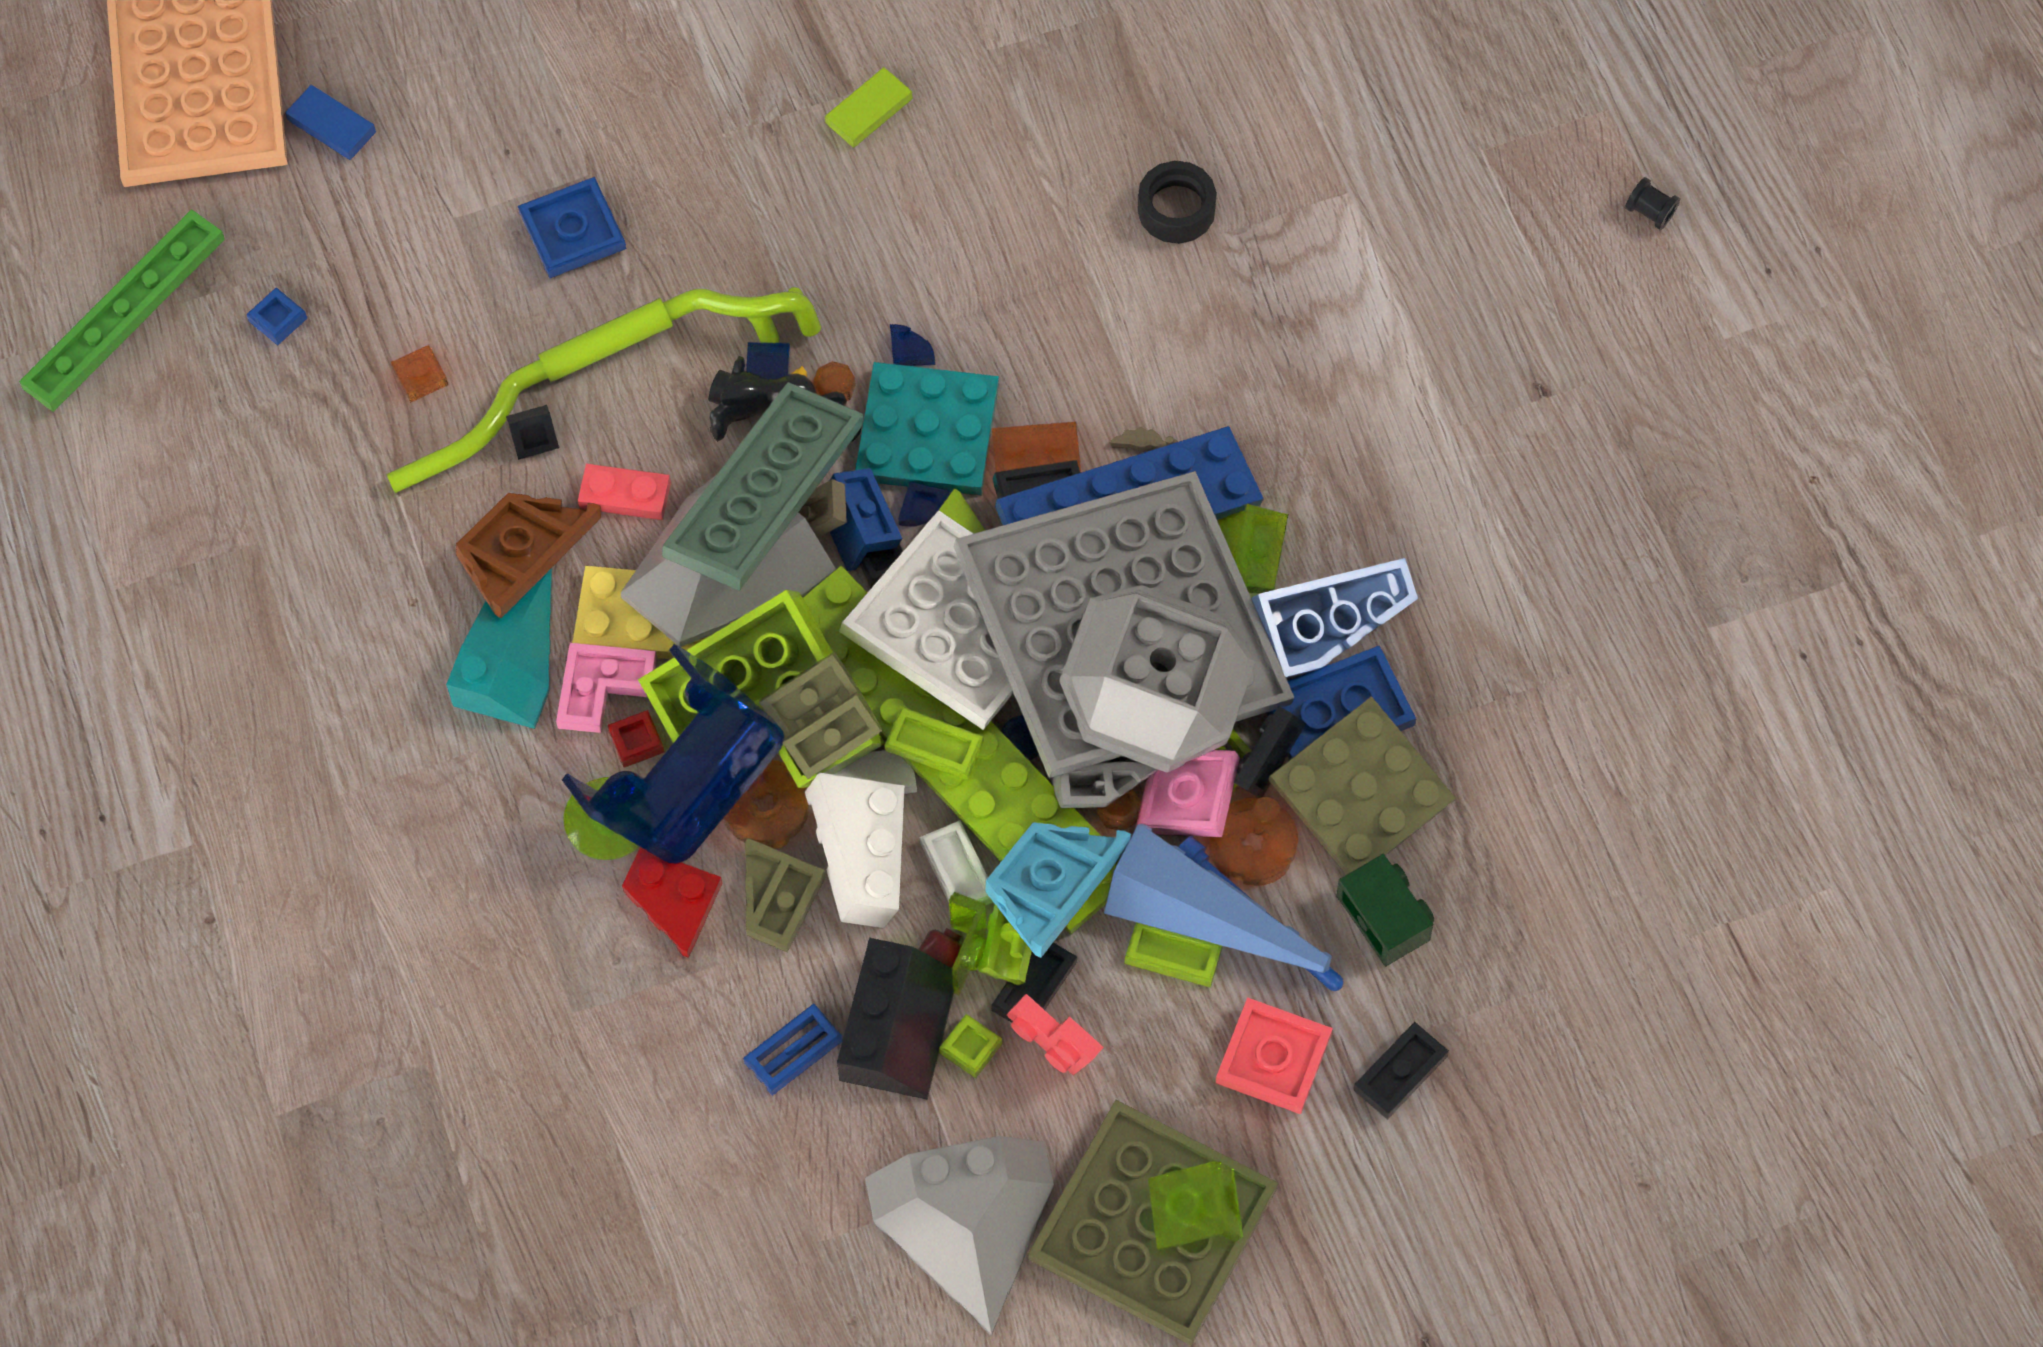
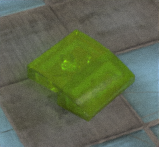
M1247 504L1244 511L1218 519L1217 522L1248 592L1261 594L1275 589L1289 514Z

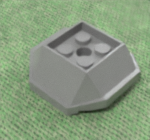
M1139 585L1089 599L1059 682L1068 704L1078 721L1077 726L1085 742L1168 773L1183 766L1185 762L1205 755L1227 743L1256 661L1224 616L1149 587ZM1157 662L1164 665L1168 672L1157 671L1151 663Z

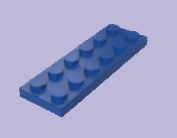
M1227 426L999 498L996 501L995 509L1002 524L1007 525L1196 471L1217 520L1258 507L1264 498L1230 427Z

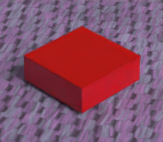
M649 710L607 725L624 768L665 753L664 746Z

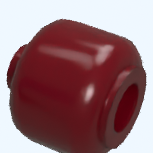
M948 928L945 929L944 933L936 929L929 931L918 949L954 970L958 969L967 955L966 947L959 943L962 936Z

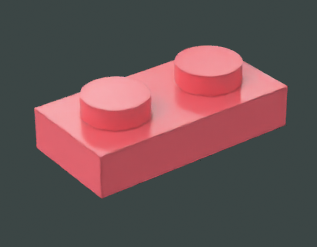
M586 463L578 497L579 509L586 510L588 503H594L601 506V512L663 520L671 485L670 475Z

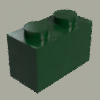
M1383 853L1340 878L1336 897L1386 967L1430 941L1434 916L1427 903L1423 899L1416 900L1409 890V880L1403 869L1397 863L1392 865Z

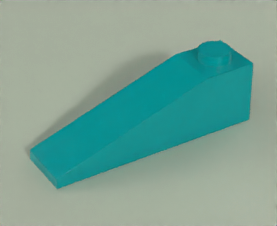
M552 568L502 618L496 616L487 601H485L460 648L446 684L453 707L529 728H536L550 691L549 654L551 648Z

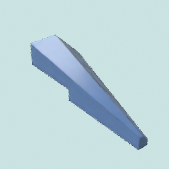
M1137 825L1114 870L1104 914L1322 973L1329 970L1332 955L1327 952H1321L1299 936L1300 933L1280 923L1266 913L1264 907L1213 871L1205 870L1184 855L1186 852L1176 845H1170L1154 834L1152 828L1148 825Z

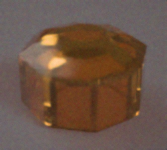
M834 361L818 367L813 380L817 395L822 396L837 391L844 394L846 401L851 399L856 387L855 377L849 366Z
M1131 789L1106 807H1097V815L1106 828L1124 831L1137 823L1141 800L1134 790Z

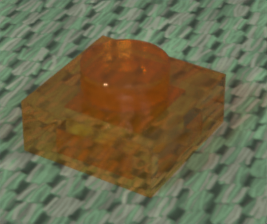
M429 345L391 362L392 369L410 403L449 385L447 377Z

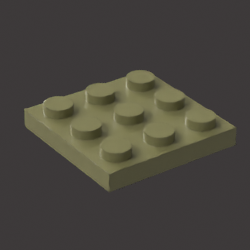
M1372 696L1275 771L1268 779L1346 875L1383 853L1385 856L1456 799Z

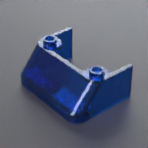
M674 643L669 651L691 677L685 688L686 701L694 710L699 712L645 778L632 771H621L609 777L598 791L568 773L562 778L563 783L590 818L668 863L683 862L696 852L781 750L784 741L783 730L763 709L722 673Z

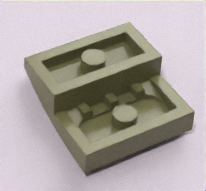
M835 651L763 697L759 702L784 738V746L807 779L882 732V728L867 701Z

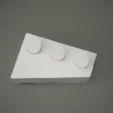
M819 772L805 791L808 805H812L818 826L816 835L819 844H823L829 866L826 870L840 921L884 928L899 910L904 785Z

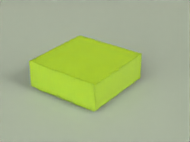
M965 1014L940 1046L939 1054L974 1078H977L1001 1047L1003 1040L978 1021Z

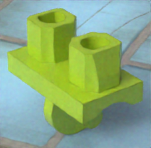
M994 904L993 913L989 915L987 924L989 931L984 954L980 956L978 970L980 973L995 979H1003L1016 985L1023 984L1026 980L1032 951Z

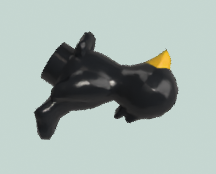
M738 356L734 362L732 373L719 370L711 384L708 396L709 402L719 405L710 413V432L717 442L723 440L727 428L732 422L750 418L767 409L788 382L817 394L812 381L807 378V371L804 367L801 366L791 374L776 379H766L745 371L744 357Z

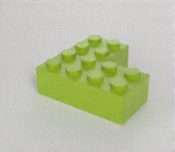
M786 589L638 679L680 756H696L759 718L797 787L808 788L817 774L809 779L806 778L784 746V738L759 703L763 697L833 652L800 592ZM877 734L820 771V773L835 774L884 745L885 742L881 735Z

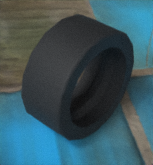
M1174 160L1157 165L1147 172L1139 186L1138 215L1142 226L1150 235L1163 242L1180 244L1197 239L1207 232L1214 221L1217 192L1213 179L1204 169L1190 162ZM1167 187H1186L1199 195L1202 201L1201 208L1188 217H1167L1154 208L1152 203L1153 196Z

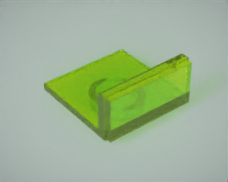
M954 892L949 899L951 928L967 933L952 968L954 994L959 996L969 972H975L982 960L987 940L985 938L987 921L985 903Z
M1212 1161L1148 1178L1158 1250L1222 1235L1233 1242L1243 1238L1234 1169L1221 1161Z

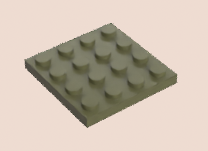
M1115 1099L1030 1249L1028 1260L1192 1346L1277 1191L1278 1182Z

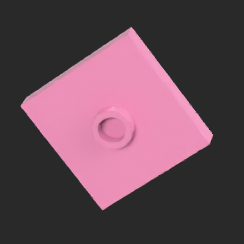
M1213 750L1185 762L1183 766L1166 773L1158 770L1149 776L1146 781L1136 827L1138 824L1148 825L1152 828V832L1157 835L1222 837L1237 767L1240 761L1239 755L1236 751Z

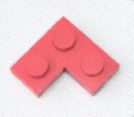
M1027 994L1006 1014L1013 1021L1011 1023L1013 1030L1028 1042L1034 1040L1047 1052L1045 1054L1047 1061L1062 1073L1068 1071L1074 1076L1104 1048L1070 1016L1059 1024Z

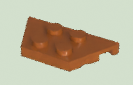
M507 493L456 543V556L495 615L502 618L601 519V506L588 503L586 510L562 507V499L547 497L535 499L529 495Z

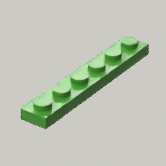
M191 209L19 381L22 389L54 412L225 240L223 232Z

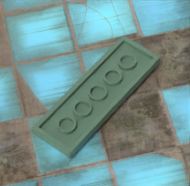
M788 382L662 546V557L740 591L863 425V414Z

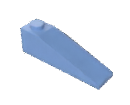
M1403 558L1257 594L1251 599L1284 675L1288 678L1324 667L1332 659L1360 641L1364 636L1416 601L1418 596L1406 559Z

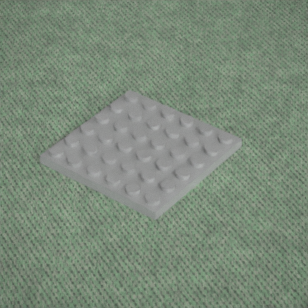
M1196 471L955 540L953 547L1049 778L1121 757L1119 754L1083 740L1077 726L1078 721L1068 704L1059 682L1089 599L1143 585L1224 616L1256 661L1236 721L1276 710L1278 706H1289L1294 700V695ZM1157 662L1151 663L1157 671L1168 672L1164 665Z

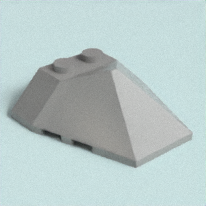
M714 476L685 499L621 591V598L679 647L714 634L729 625L730 622L739 619L786 589L800 592L803 598L836 570L805 517L797 513L740 591L663 558V544L715 478Z

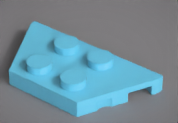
M1032 823L986 879L985 892L1031 951L1041 958L1122 856L1131 838V834L1126 831L1117 830L1116 837L1089 835V828L1071 826L1060 828L1054 824Z

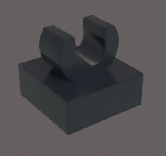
M547 405L506 416L518 460L559 449Z

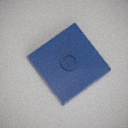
M595 177L518 206L519 214L549 279L627 249L622 233Z

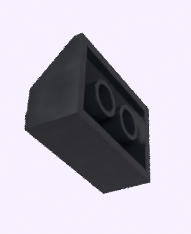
M869 937L837 1060L839 1081L928 1100L939 1056V1048L942 1044L959 972L913 946Z

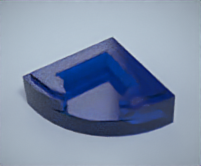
M890 324L893 364L905 366L935 365L934 351L928 340L911 331L910 327Z
M909 482L898 517L899 525L919 526L928 523L949 497L951 491Z

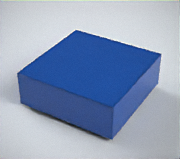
M277 287L246 314L248 321L277 346L307 319L306 312Z

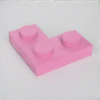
M570 643L556 719L558 729L601 733L608 694L647 697L638 679L656 669V651Z

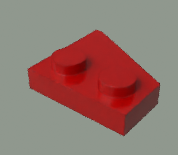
M640 847L622 884V888L630 900L637 907L643 909L659 931L662 930L669 937L681 955L689 958L723 883L722 878L718 875Z

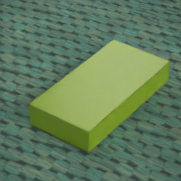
M883 67L826 114L825 123L849 145L855 148L913 99L912 91Z
M901 707L885 743V751L968 781L984 738L976 733Z
M1136 922L1125 955L1124 964L1211 988L1223 946Z

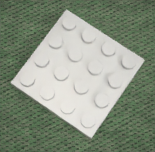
M938 510L841 624L839 632L984 730L1014 692L953 547L957 538L973 533Z

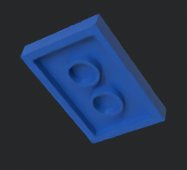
M1380 645L1287 681L1294 695V700L1291 705L1282 708L1306 723L1287 756L1289 760L1371 696L1400 731L1413 727L1416 724V717ZM1276 710L1266 712L1267 716L1274 714Z

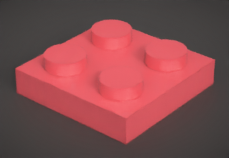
M1247 997L1217 1073L1215 1083L1301 1114L1331 1038L1333 1028Z

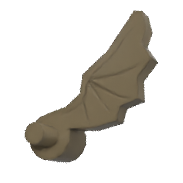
M1139 427L1136 430L1125 429L1122 435L1116 436L1111 440L1112 448H1131L1144 452L1178 441L1172 436L1166 437L1165 441H1163L1161 436L1153 429L1146 430L1143 427Z

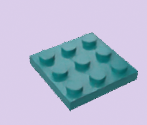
M874 362L855 470L871 468L878 484L952 492L956 489L960 493L982 496L999 389V376Z

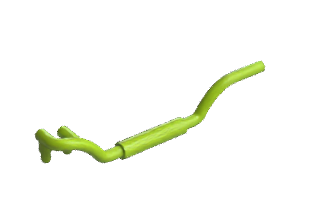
M791 287L787 292L755 297L731 296L709 289H693L662 302L661 298H658L539 353V360L517 369L503 380L489 410L470 432L454 443L386 474L394 492L397 493L471 458L496 436L505 424L506 416L510 415L518 395L526 388L548 378L551 383L673 327L672 321L693 311L704 309L721 315L747 318L752 323L761 345L765 348L775 346L780 340L771 318L772 315L792 312L804 336L811 337L818 334L821 330V324L814 306L801 289L797 287Z

